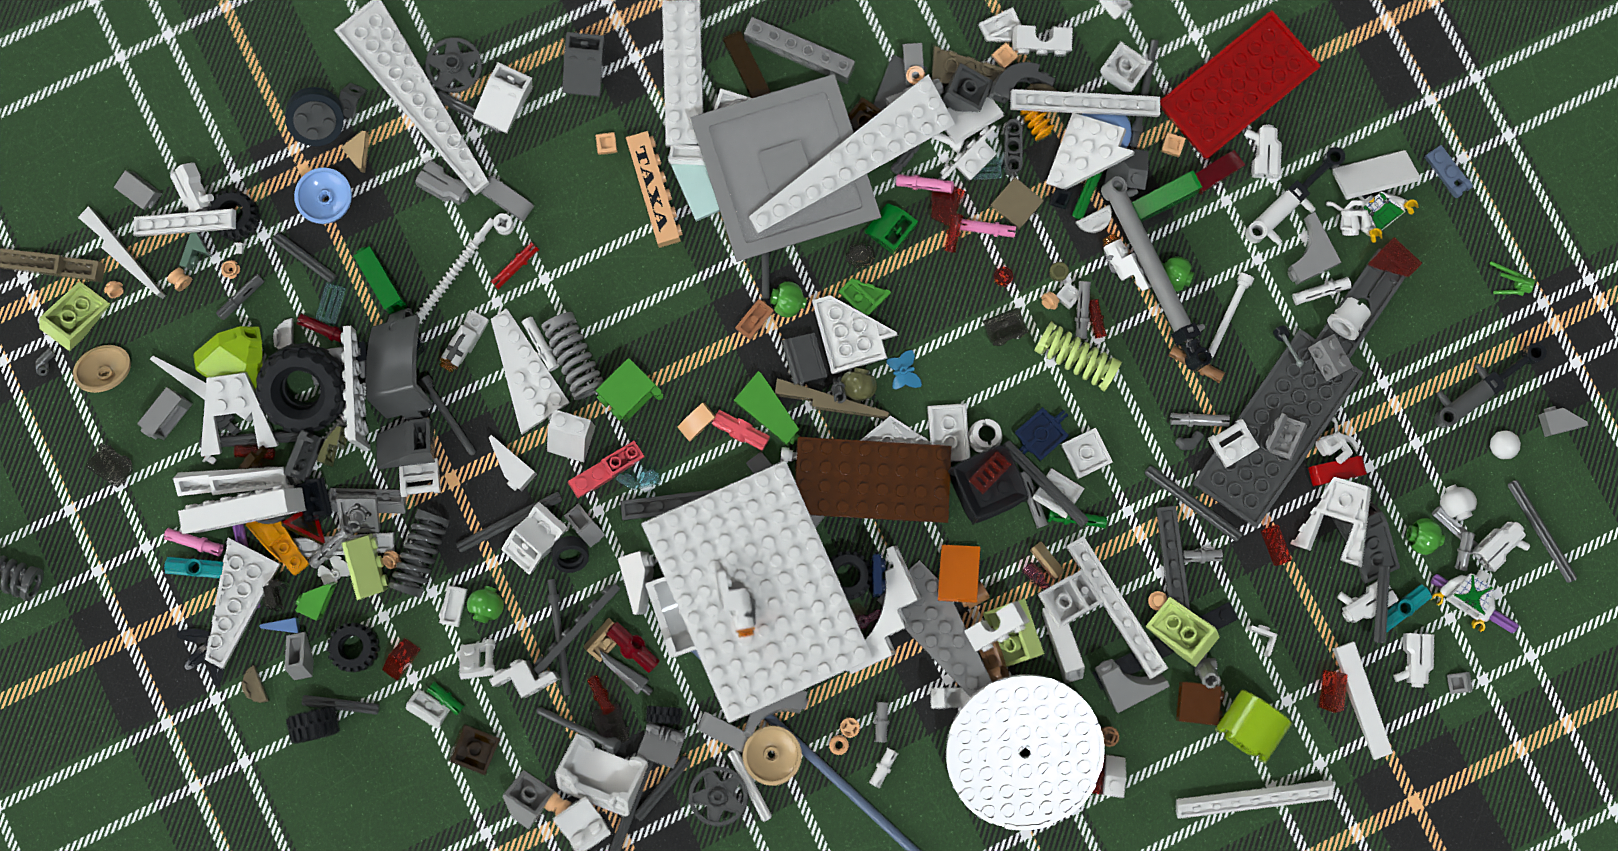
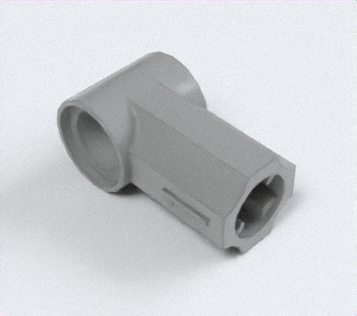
M1202 658L1198 665L1194 667L1195 675L1200 676L1202 684H1205L1207 688H1214L1219 684L1220 679L1217 672L1216 658Z

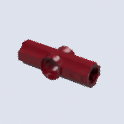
M617 621L607 630L606 635L620 647L623 657L626 659L633 658L648 673L657 666L659 659L645 648V642L642 637L638 635L632 636Z

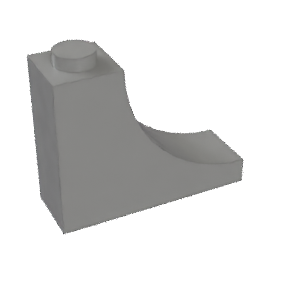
M1315 212L1309 214L1304 219L1308 231L1306 250L1300 260L1288 268V276L1292 282H1295L1296 286L1341 263Z
M1113 659L1104 661L1095 667L1108 700L1117 713L1169 687L1167 680L1161 673L1152 679L1148 676H1131L1121 671Z
M801 690L750 713L743 736H752L756 726L772 714L779 712L799 714L802 709L805 710L809 698H806L807 692Z

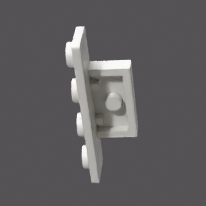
M995 125L990 128L986 126L979 133L981 137L977 141L973 139L966 146L968 150L964 154L960 152L953 159L955 163L951 167L947 165L940 172L942 176L939 180H944L957 168L970 181L997 154L984 141L997 127Z

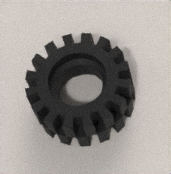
M647 706L646 722L681 724L682 708Z

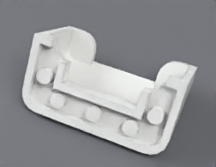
M576 734L556 771L558 788L566 794L579 799L587 797L590 803L622 816H628L647 770L648 761L641 756L631 757L628 761L595 748L593 740Z

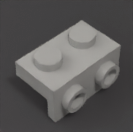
M1335 334L1308 348L1326 381L1353 368Z
M1282 413L1280 418L1278 417L1274 423L1275 429L1272 435H1269L1267 438V449L1272 454L1292 461L1307 425L1288 418L1286 414Z

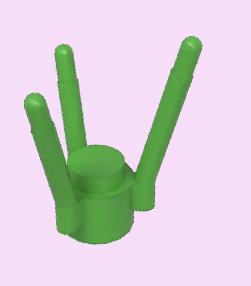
M1491 261L1489 263L1509 273H1501V276L1515 281L1514 287L1517 288V290H1495L1494 294H1517L1523 296L1524 292H1532L1535 282L1533 278H1529L1527 275L1515 272Z

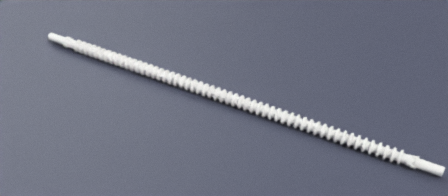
M491 218L488 219L479 233H475L472 242L469 241L470 245L465 246L466 250H462L463 254L459 255L460 258L456 259V263L452 264L453 267L449 268L450 271L446 272V277H442L443 281H439L440 285H436L437 289L432 290L433 294H429L430 298H426L427 302L423 303V307H419L420 311L416 312L420 317L419 324H422V320L426 319L425 315H429V310H433L432 306H436L435 302H439L438 298H442L441 294L446 293L445 289H449L448 285L452 284L451 281L456 279L455 276L459 275V271H462V266H466L465 262H469L468 258H472L471 254H475L474 250L479 249L478 245L484 242L485 236L493 227V220ZM363 382L364 398L366 399V383ZM344 409L342 410L343 414H339L340 418H336L337 422L332 423L333 427H329L330 431L326 432L327 435L322 436V438L326 440L337 426H346L345 422L347 420L344 418ZM292 477L296 485L302 483V480Z

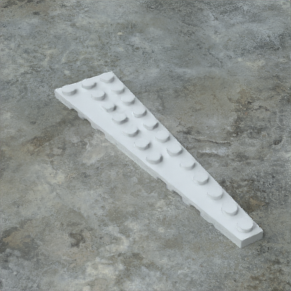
M371 0L334 31L476 196L490 184L384 4L381 0Z
M926 75L751 214L749 219L757 234L954 126L955 123L930 76Z

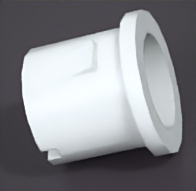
M1347 298L1341 307L1336 309L1334 314H1331L1327 319L1329 326L1336 333L1349 340H1355L1359 336L1358 331H1361L1363 324L1371 315L1367 306L1363 303L1359 305V300L1355 298Z
M979 420L970 427L968 432L969 444L978 453L1000 446L1002 440L1001 428L993 420ZM982 426L991 427L995 432V438L991 441V445H988V442L982 441L979 437L978 432Z

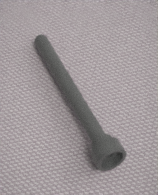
M430 375L420 379L417 385L429 394L469 455H474L476 450L434 390V381Z
M538 707L536 710L537 714L604 745L607 752L616 754L621 745L620 739L615 737L606 738L542 707Z

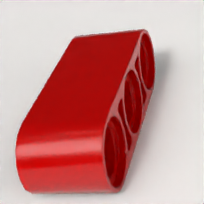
M1363 456L1348 458L1342 464L1334 461L1308 467L1312 486L1328 484L1333 477L1346 480L1367 475Z

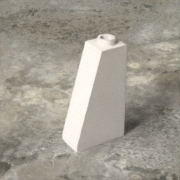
M1042 608V616L1064 683L1082 679L1084 664L1069 623L1058 628L1047 608Z

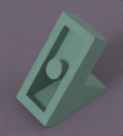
M198 232L190 233L180 262L181 267L190 271L198 263V253L212 257L202 236Z

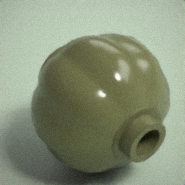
M855 367L854 372L848 371L843 375L841 381L845 385V394L850 398V401L861 404V400L870 399L875 394L877 382L874 376L869 375L870 370Z

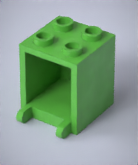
M629 358L595 390L598 394L597 399L606 408L610 406L612 408L610 410L611 413L619 421L623 419L625 422L652 396L657 400L663 399L661 390Z

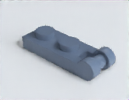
M1442 145L1424 157L1455 198L1460 197L1465 190L1468 191L1473 188L1472 182L1464 176ZM1458 180L1460 185L1456 186L1454 182Z

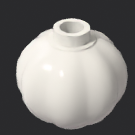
M1456 484L1446 488V493L1440 500V507L1450 518H1457L1458 522L1473 516L1471 511L1475 510L1477 505L1474 493L1465 487H1457Z

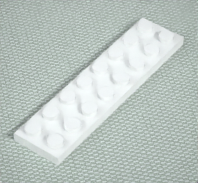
M700 0L662 1L666 147H671L672 145H698L690 117L703 113Z

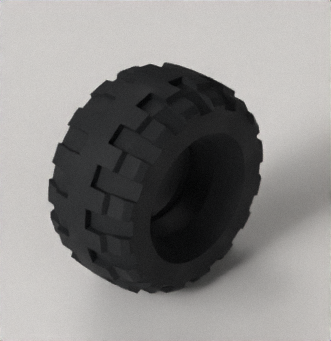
M294 343L277 350L262 365L256 379L257 388L255 390L256 398L258 397L260 402L259 407L263 413L269 416V420L274 425L278 424L285 431L291 433L293 431L301 432V430L310 433L325 428L337 418L346 404L343 398V390L346 387L342 378L343 368L341 362L337 357H333L329 350L314 346L311 343ZM304 371L316 378L320 385L321 394L315 402H301L291 395L287 387V378L292 372Z

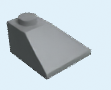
M523 770L503 794V799L512 818L527 829H530L545 809L546 803L555 791Z

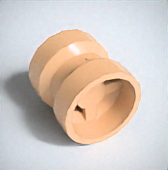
M554 792L544 808L547 811L554 812L555 816L569 808L571 802L567 799L563 800L560 794Z

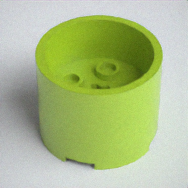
M1241 690L1215 728V731L1219 734L1221 732L1224 733V739L1244 753L1253 757L1259 756L1257 760L1266 763L1292 723L1263 700Z

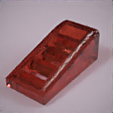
M997 451L972 476L969 482L984 494L1011 464ZM995 459L1004 466L1002 469L994 462ZM989 465L998 472L996 475L988 468ZM983 471L992 478L991 481L982 474ZM978 476L987 484L985 487L976 479Z

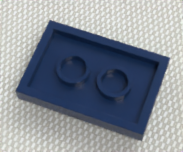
M873 554L871 558L872 597H880L886 590V579H882V573L885 571V559H881V554Z

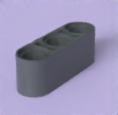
M1010 119L1004 128V172L1008 176L1014 177L1020 173L1023 164L1022 123L1017 119ZM1015 126L1018 131L1012 133L1008 130V127ZM1011 144L1016 145L1018 150L1011 151L1008 146ZM1015 163L1017 164L1018 168L1012 170L1009 168L1008 164Z

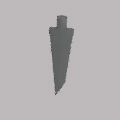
M600 651L603 662L634 693L638 695L642 691L648 696L652 693L653 689L646 685L649 681L648 678Z

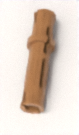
M1174 345L1168 356L1185 364V351ZM1210 364L1198 370L1201 376L1205 375L1217 383H1220L1225 372Z

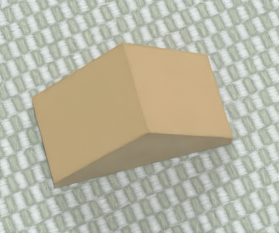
M361 131L341 147L361 172L366 170L370 138L366 131Z

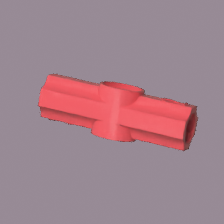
M721 410L717 412L716 418L712 422L714 427L729 433V436L742 443L746 442L761 451L764 450L770 439L768 434L753 428V425L740 418L736 419Z

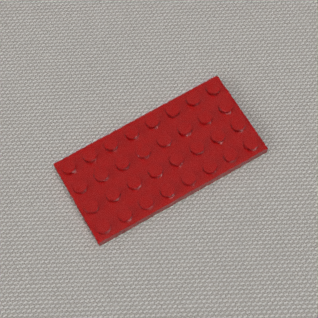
M1271 10L1160 100V108L1200 155L1207 160L1311 76L1321 65Z

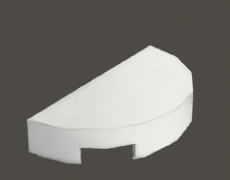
M1110 205L1082 218L1076 224L1086 232L1096 233L1102 231L1111 220L1112 210Z
M292 318L284 320L274 330L273 341L278 350L287 345L294 344V319Z

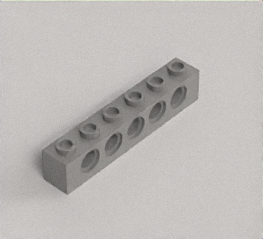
M751 17L744 33L745 41L826 76L835 74L836 80L848 84L855 68L854 60Z

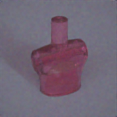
M1032 562L1023 569L1022 573L1027 576L1033 585L1040 586L1043 590L1051 587L1044 580L1042 570Z
M878 609L869 615H855L854 617L860 630L868 627L872 621L880 618L881 611Z

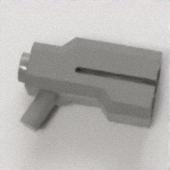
M430 160L423 168L426 172L421 171L415 182L418 187L444 202L451 200L461 205L470 196L468 187L462 180L453 179L446 175L443 167Z

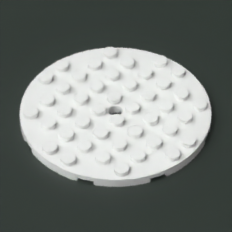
M1015 675L1002 678L986 685L973 694L957 713L951 725L946 746L949 776L955 790L965 805L987 822L1014 830L1040 829L1053 825L1054 822L1064 817L1067 818L1074 813L1094 790L1104 759V743L1101 728L1088 704L1078 693L1065 684L1038 675ZM1024 747L1030 749V754L1027 757H1022L1019 754Z

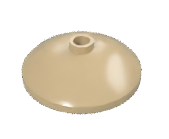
M103 345L93 348L82 355L76 362L73 369V379L79 388L87 392L95 393L110 390L119 385L128 375L131 368L130 357L123 348L115 345Z
M766 726L756 730L747 739L743 748V763L747 772L754 780L765 785H779L790 780L798 771L801 763L802 753L798 740L790 731L779 726ZM774 751V757H768V752Z

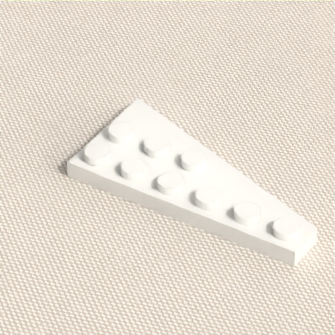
M505 309L491 318L520 432L523 435L550 417L554 409L559 411L570 402L510 312Z
M343 326L341 342L344 344V351H342L341 357L342 362L345 363V370L342 371V378L346 387L343 390V398L346 401L344 418L347 420L345 437L361 450L369 451L371 446L366 444V435L369 433L366 421H363V417H366L363 384H360L358 380V375L361 374V366H359L356 357L359 355L357 334L352 326Z
M227 538V548L216 597L211 635L209 636L205 660L222 669L225 668L281 565L230 538Z

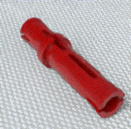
M530 242L490 282L499 290L523 265L526 266L528 264L527 261L539 249Z

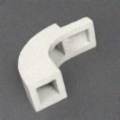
M931 688V708L962 707L970 698L962 688Z

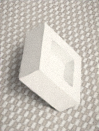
M1067 282L1056 296L1059 298V302L1070 309L1078 300L1079 291Z

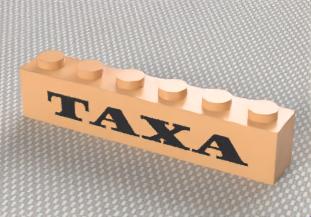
M648 131L626 137L658 247L681 242L679 236L683 234L680 224L676 225L674 221L677 214L674 206L670 207L669 200H672L669 189L665 190L663 184L667 182L664 171H659L658 165H661L659 154H654L653 147H656L653 136L649 137Z

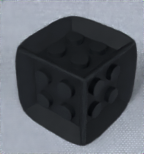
M1005 444L970 457L955 467H951L948 471L955 492L972 525L1006 512L1029 499L1023 478Z

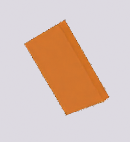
M941 546L938 601L977 603L980 546Z

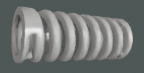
M566 312L547 320L541 327L545 332V336L550 339L549 345L554 348L553 354L559 357L557 363L563 366L561 372L567 375L566 383L571 384L570 392H572L574 400H580L597 393L595 390L604 380L600 377L591 384L587 382L600 375L598 370L589 372L582 377L574 378L579 373L595 367L596 363L595 361H590L577 368L570 369L573 365L591 358L592 354L591 352H585L573 359L566 360L570 355L579 353L588 347L587 343H580L568 350L561 351L566 346L581 341L584 337L583 334H576L564 341L557 342L560 338L579 330V325L577 324L563 330L560 329V327L567 324L577 323L573 312ZM587 382V386L579 387L582 383Z

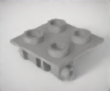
M649 722L636 756H641L644 759L674 769L686 733Z

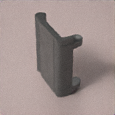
M815 333L781 341L794 385L827 378V371L824 367Z
M301 430L283 474L303 481L309 479L325 439Z

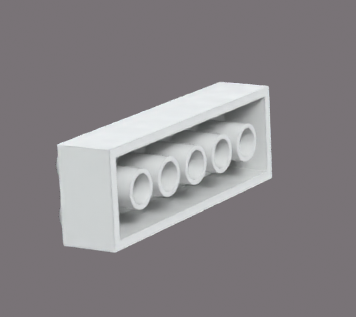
M294 485L273 487L270 490H258L251 494H239L237 497H225L217 501H206L203 504L187 505L185 510H180L178 513L182 534H188L306 511L302 488H294Z

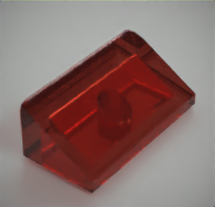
M1277 524L1262 530L1261 534L1273 565L1278 566L1292 561L1279 525Z
M1323 670L1320 708L1333 713L1344 710L1348 674Z

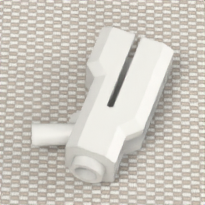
M1263 125L1257 133L1247 129L1244 136L1255 140V145L1257 146V157L1252 161L1253 178H1264L1265 174L1266 179H1278L1281 175L1282 143L1277 139L1278 129L1273 128L1272 125Z
M195 163L178 166L170 177L183 204L189 208L190 212L207 211L208 207H212L210 202L214 200V196L206 194L200 182L201 176Z
M1507 522L1501 529H1493L1472 551L1473 555L1486 570L1495 572L1506 561V555L1514 547L1518 546L1527 551L1530 548V544L1522 540L1526 535L1521 524L1518 522Z
M1378 580L1367 586L1366 593L1359 598H1350L1343 592L1338 594L1337 598L1347 604L1342 608V615L1347 622L1356 623L1362 618L1369 619L1375 616ZM1393 590L1389 592L1388 607L1399 601Z
M1405 633L1403 634V650L1407 653V666L1405 671L1393 675L1396 682L1407 679V683H1412L1411 687L1424 688V684H1429V672L1434 668V635Z

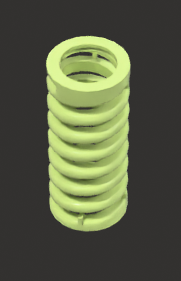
M1051 321L1034 351L1038 354H1043L1051 345L1047 354V359L1051 360L1060 350L1056 358L1057 365L1062 364L1069 355L1065 363L1066 370L1071 369L1078 360L1073 371L1075 375H1079L1087 364L1082 376L1083 380H1088L1097 368L1091 384L1097 385L1102 379L1103 382L1098 387L1105 392L1122 362L1114 357L1107 361L1108 355L1106 352L1098 356L1099 349L1097 347L1089 351L1090 344L1088 342L1083 343L1079 348L1081 343L1080 337H1075L1070 343L1072 338L1071 332H1066L1061 338L1063 328L1061 326L1057 327Z

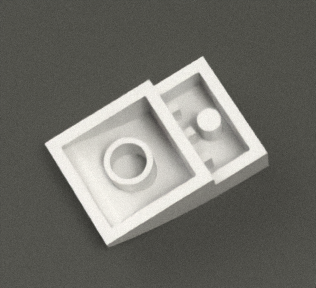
M1083 570L1038 594L1058 628L1103 603Z

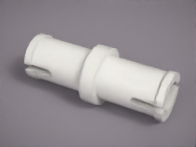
M887 748L881 762L877 763V769L869 783L880 788L887 773L891 772L890 768L899 753Z

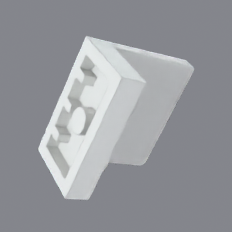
M583 797L553 818L555 824L570 841L574 851H587L611 834L604 819L587 797Z

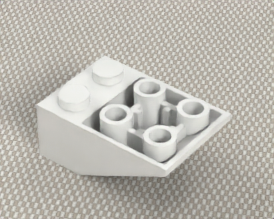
M498 62L488 79L473 118L504 133H508L532 90V78Z

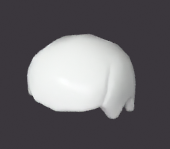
M1511 431L1497 432L1491 438V451L1500 459H1512L1520 451L1521 442L1518 436Z

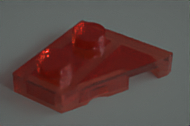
M955 186L952 193L932 191V219L950 226L966 192Z
M1393 237L1367 265L1408 278L1422 262Z

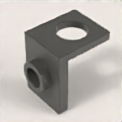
M350 83L341 90L339 101L342 104L345 117L355 118L359 98L367 93L366 89ZM350 89H355V90H358L359 92H358V93H357V92H353V91H351Z

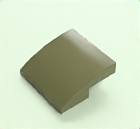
M337 426L329 434L319 452L317 462L333 467L337 449L345 450L348 439L345 437V429L343 427Z

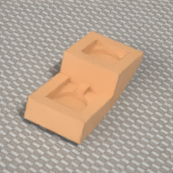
M702 403L680 423L678 429L690 442L716 416L705 403Z

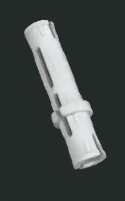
M1348 277L1333 282L1330 280L1324 285L1293 293V301L1295 305H1299L1323 296H1333L1336 292L1350 289L1351 282Z
M526 318L522 321V324L536 346L538 356L543 359L549 372L557 369L560 365L552 353V348L548 346L537 327L534 318Z

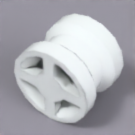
M498 214L493 220L496 231L501 235H508L514 229L513 220L507 214Z

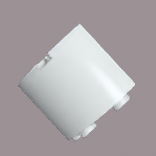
M665 577L645 583L669 657L673 658L696 650Z

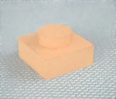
M1007 43L1002 45L991 56L1000 67L1005 69L1018 59V55Z
M614 132L596 135L598 155L617 153Z
M1167 133L1161 152L1179 157L1186 138Z

